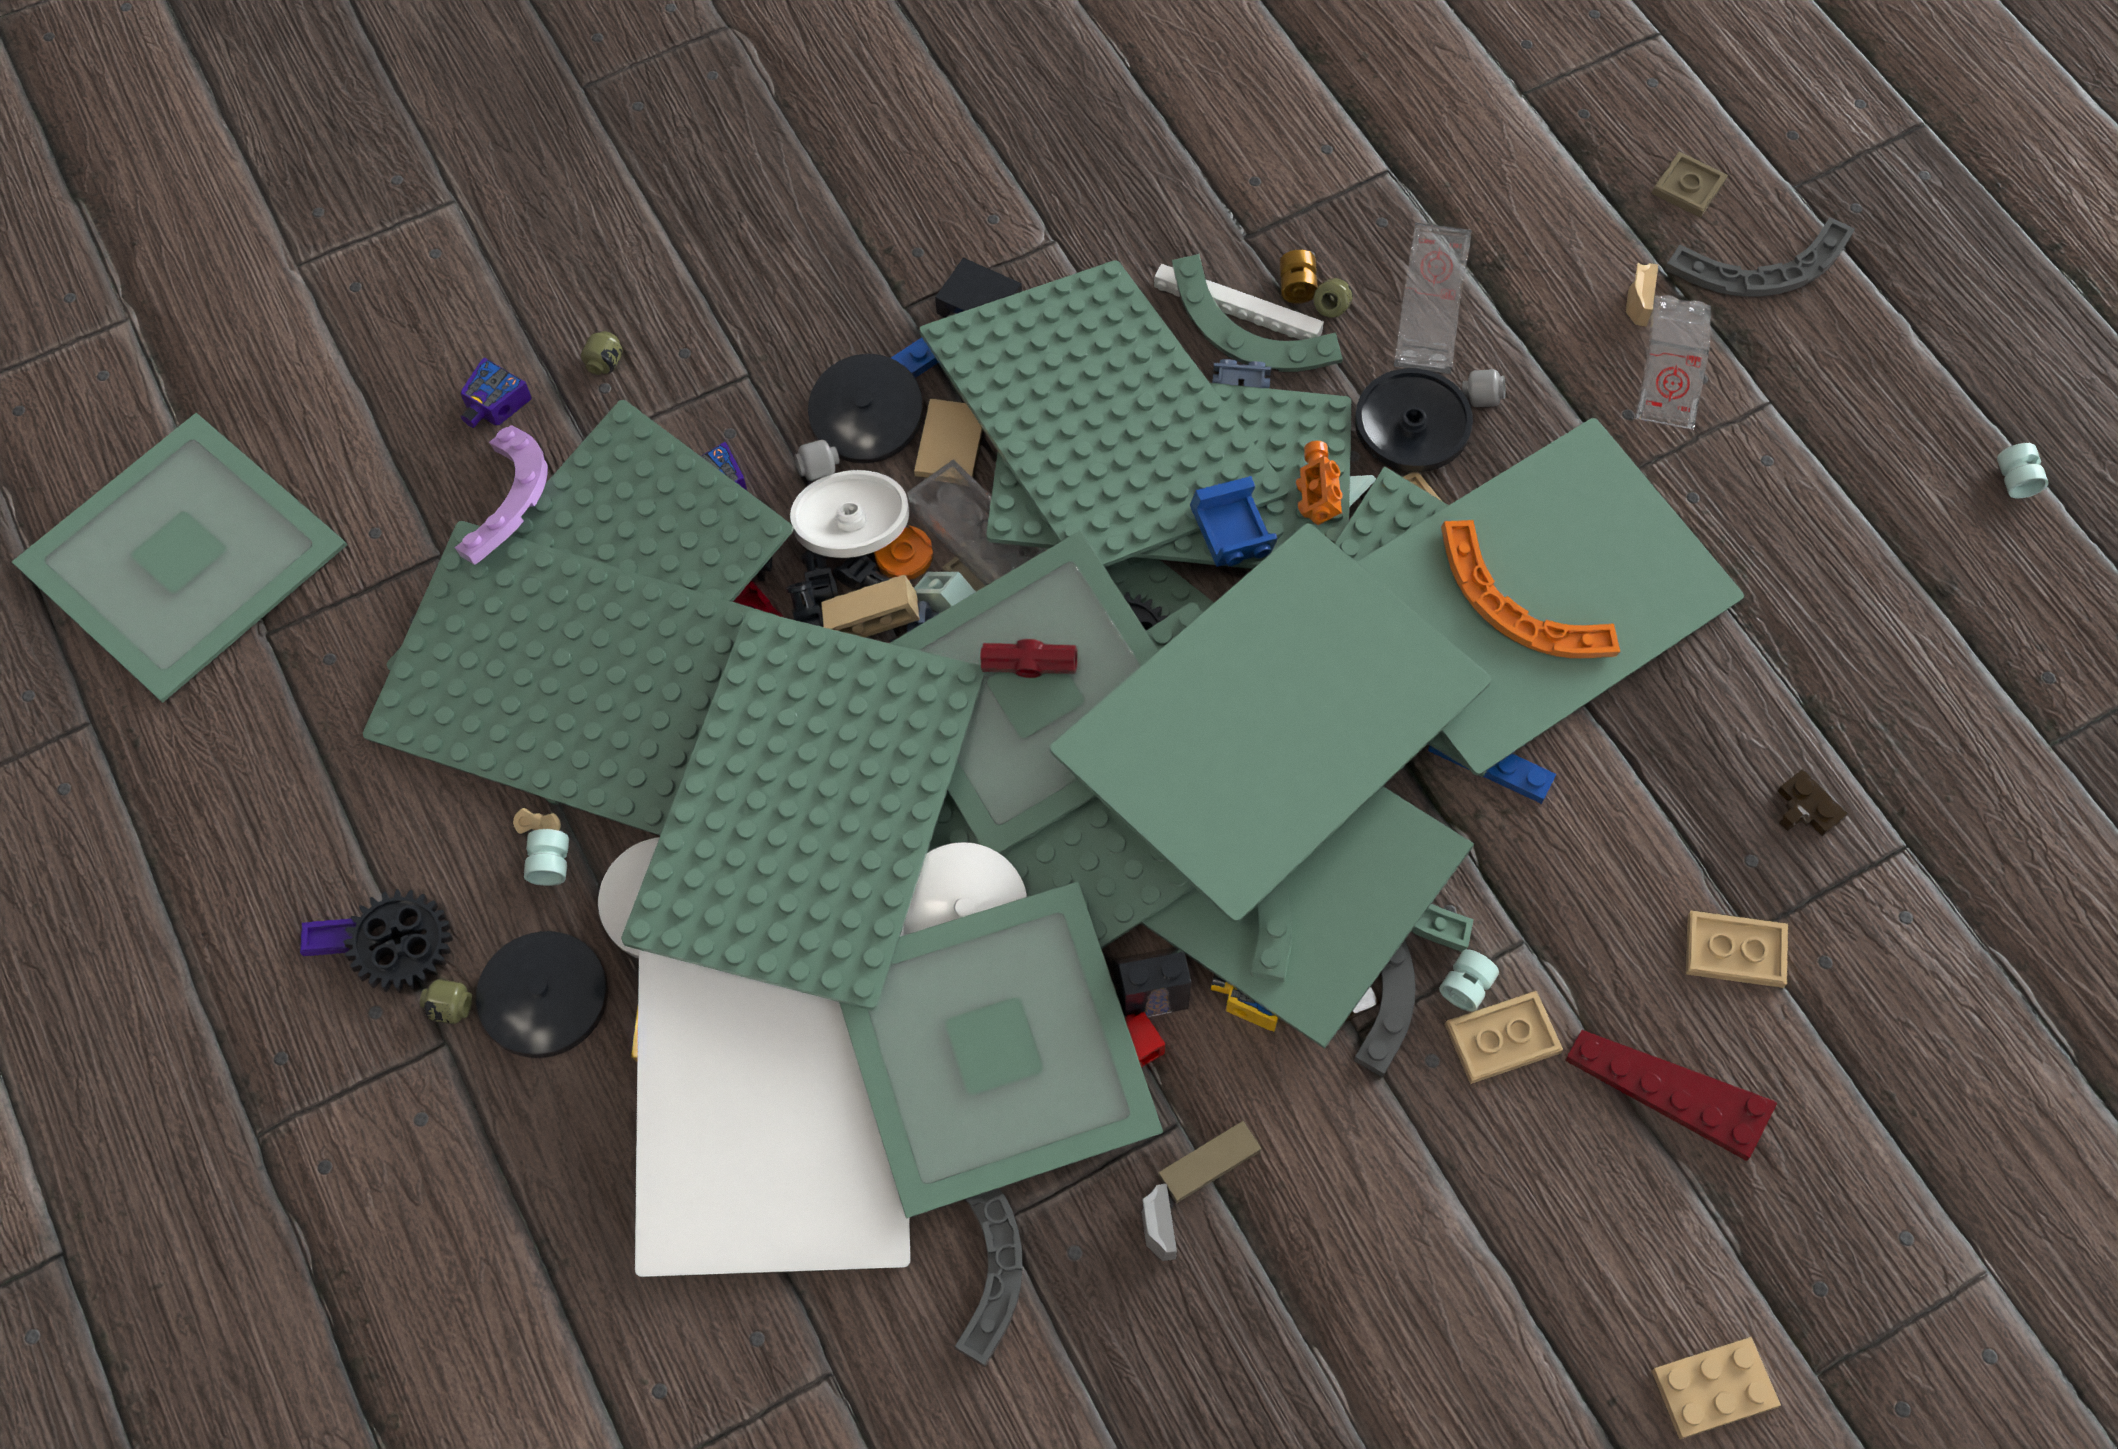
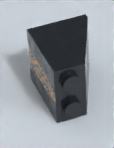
M1172 947L1111 960L1124 1018L1131 1014L1137 1016L1142 1012H1145L1147 1017L1189 1008L1191 979L1184 951Z

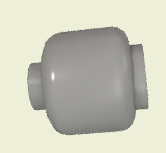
M1494 369L1474 370L1470 372L1468 381H1463V393L1466 398H1469V402L1473 407L1497 406L1501 399H1505V377L1500 376L1499 372Z
M825 440L803 444L799 447L798 454L794 455L800 477L805 476L809 481H815L834 474L835 464L839 463V456L835 446L829 447Z

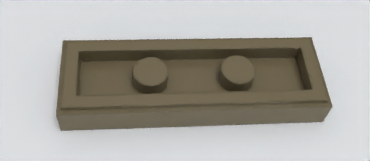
M1244 1121L1166 1167L1158 1173V1176L1163 1184H1167V1189L1177 1204L1260 1153L1262 1148Z

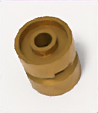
M1293 250L1285 253L1280 258L1281 294L1286 301L1305 303L1313 299L1318 288L1316 258L1314 254L1306 250Z

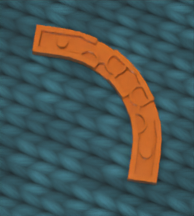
M1474 520L1444 521L1441 530L1454 578L1472 607L1496 630L1527 648L1558 657H1616L1621 652L1614 624L1568 625L1547 619L1543 622L1528 615L1529 611L1518 605L1510 597H1504L1494 586L1495 580L1489 573L1481 555Z

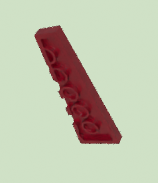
M1581 1030L1565 1059L1566 1062L1745 1161L1750 1159L1777 1105V1102L1584 1030Z

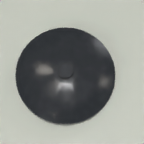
M859 354L836 362L818 378L809 397L808 416L817 440H825L829 447L835 446L840 459L853 463H874L896 455L912 441L922 422L923 399L916 379L901 363L883 355Z
M1418 368L1393 370L1373 380L1362 392L1355 414V427L1358 438L1369 454L1389 467L1408 472L1431 471L1452 462L1466 447L1473 424L1471 406L1462 390L1446 377Z
M555 931L529 933L512 940L499 949L485 966L476 991L478 1016L490 1037L505 1050L528 1058L556 1056L579 1045L597 1027L604 1014L608 999L607 977L596 954L581 940Z

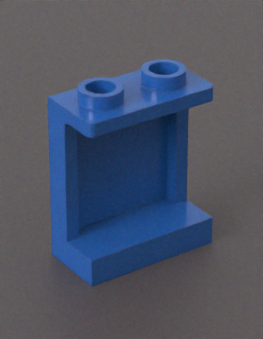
M1251 476L1198 489L1195 491L1190 503L1191 510L1216 567L1226 564L1234 566L1241 563L1244 559L1252 557L1256 559L1264 558L1272 552L1278 540L1276 533L1268 534L1252 498L1255 484Z

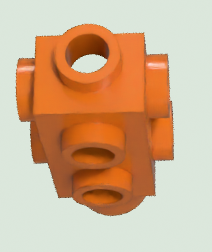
M1311 441L1304 447V457L1308 464L1300 468V478L1296 479V485L1302 493V500L1298 502L1300 513L1318 526L1342 513V492L1339 483L1340 469L1333 460L1330 461L1328 459L1327 444L1322 441Z

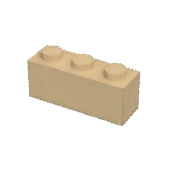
M906 575L894 577L887 581L821 602L824 628L861 637H868L920 620L916 590Z

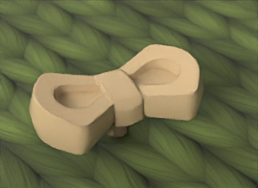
M526 808L520 809L515 814L513 820L514 827L519 834L531 829L559 831L561 828L560 819L555 813L543 816L540 813L533 814Z

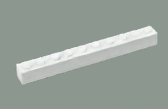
M1161 264L1154 277V287L1180 297L1173 267ZM1206 280L1214 301L1225 314L1236 316L1239 319L1253 322L1258 326H1264L1272 331H1278L1300 340L1318 337L1322 333L1324 321Z

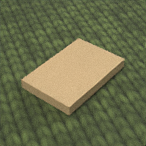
M930 399L914 470L915 476L972 483L983 428L966 403Z
M1698 911L1689 912L1686 951L1687 975L1784 988L1787 985L1788 924Z
M1537 991L1445 1022V1027L1470 1084L1561 1054L1563 1051Z

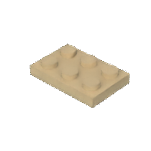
M1752 1337L1659 1366L1652 1370L1679 1439H1684L1781 1406Z

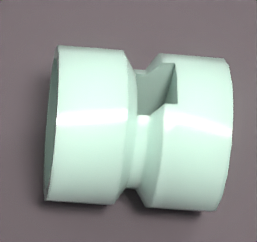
M2016 444L2006 448L1998 455L1997 461L2002 475L2005 476L2004 482L2010 497H2030L2043 491L2048 486L2049 482L2044 468L2040 465L2041 459L2034 444Z
M538 829L528 834L526 850L529 857L525 860L524 878L526 881L543 886L559 885L565 882L567 862L564 858L567 857L569 837L567 834L552 829Z
M1465 949L1454 963V971H1450L1443 980L1439 991L1453 1005L1460 1009L1474 1012L1485 997L1484 990H1488L1499 975V970L1486 956L1476 951Z

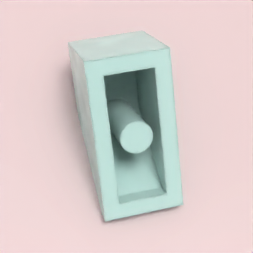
M927 572L914 587L917 600L928 602L929 606L934 611L939 612V614L976 592L960 572Z

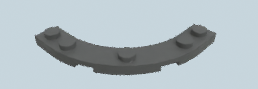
M1829 217L1814 242L1806 250L1795 256L1794 260L1784 265L1778 263L1761 266L1757 270H1741V266L1715 261L1679 245L1668 261L1665 271L1697 286L1718 293L1747 297L1781 294L1800 288L1824 274L1840 256L1852 237L1855 228Z
M1405 940L1380 973L1382 995L1379 1013L1371 1031L1354 1058L1356 1063L1382 1078L1407 1034L1414 1009V967Z
M999 1188L964 1199L976 1215L986 1240L988 1273L980 1303L955 1345V1350L983 1367H986L1012 1320L1022 1283L1023 1262L1019 1230L1013 1211Z

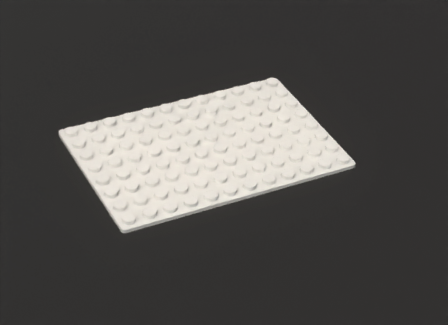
M644 872L640 876V887L642 885L646 872ZM903 926V929H902V932H901L900 937H901V936H904V926ZM639 950L635 1273L641 1277L907 1267L910 1264V1218L906 1219L839 1002Z

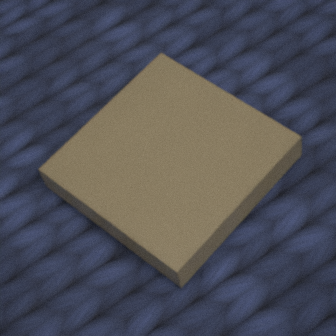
M1678 152L1654 186L1652 194L1701 218L1726 182L1728 175Z

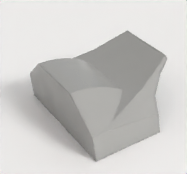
M1167 1184L1156 1185L1153 1191L1142 1199L1144 1208L1141 1213L1146 1246L1162 1261L1176 1259L1177 1249Z

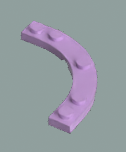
M512 425L500 430L496 437L489 442L495 452L514 462L515 478L512 488L497 511L489 516L486 522L476 531L467 534L462 542L455 547L462 558L474 565L503 543L524 522L521 516L528 507H535L546 484L548 465L544 460L543 451L532 436Z

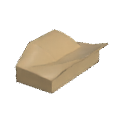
M1637 263L1635 281L1628 289L1626 313L1635 325L1647 327L1651 316L1658 272L1657 264L1641 265Z

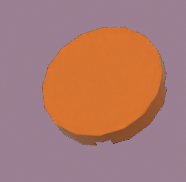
M908 525L894 541L875 551L874 555L877 567L882 574L889 578L906 575L908 580L924 574L930 567L933 559L931 540L927 534L915 526Z

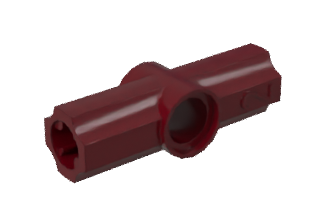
M1021 639L1017 641V644L983 643L980 652L982 672L1014 673L1024 678H1037L1042 676V673L1076 674L1078 668V649L1076 645H1047L1035 639Z

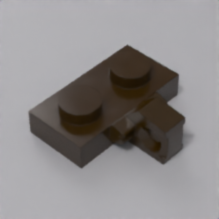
M1804 769L1800 770L1778 789V792L1788 801L1786 806L1790 809L1783 815L1782 820L1779 821L1787 831L1802 821L1806 826L1811 824L1824 836L1848 815Z

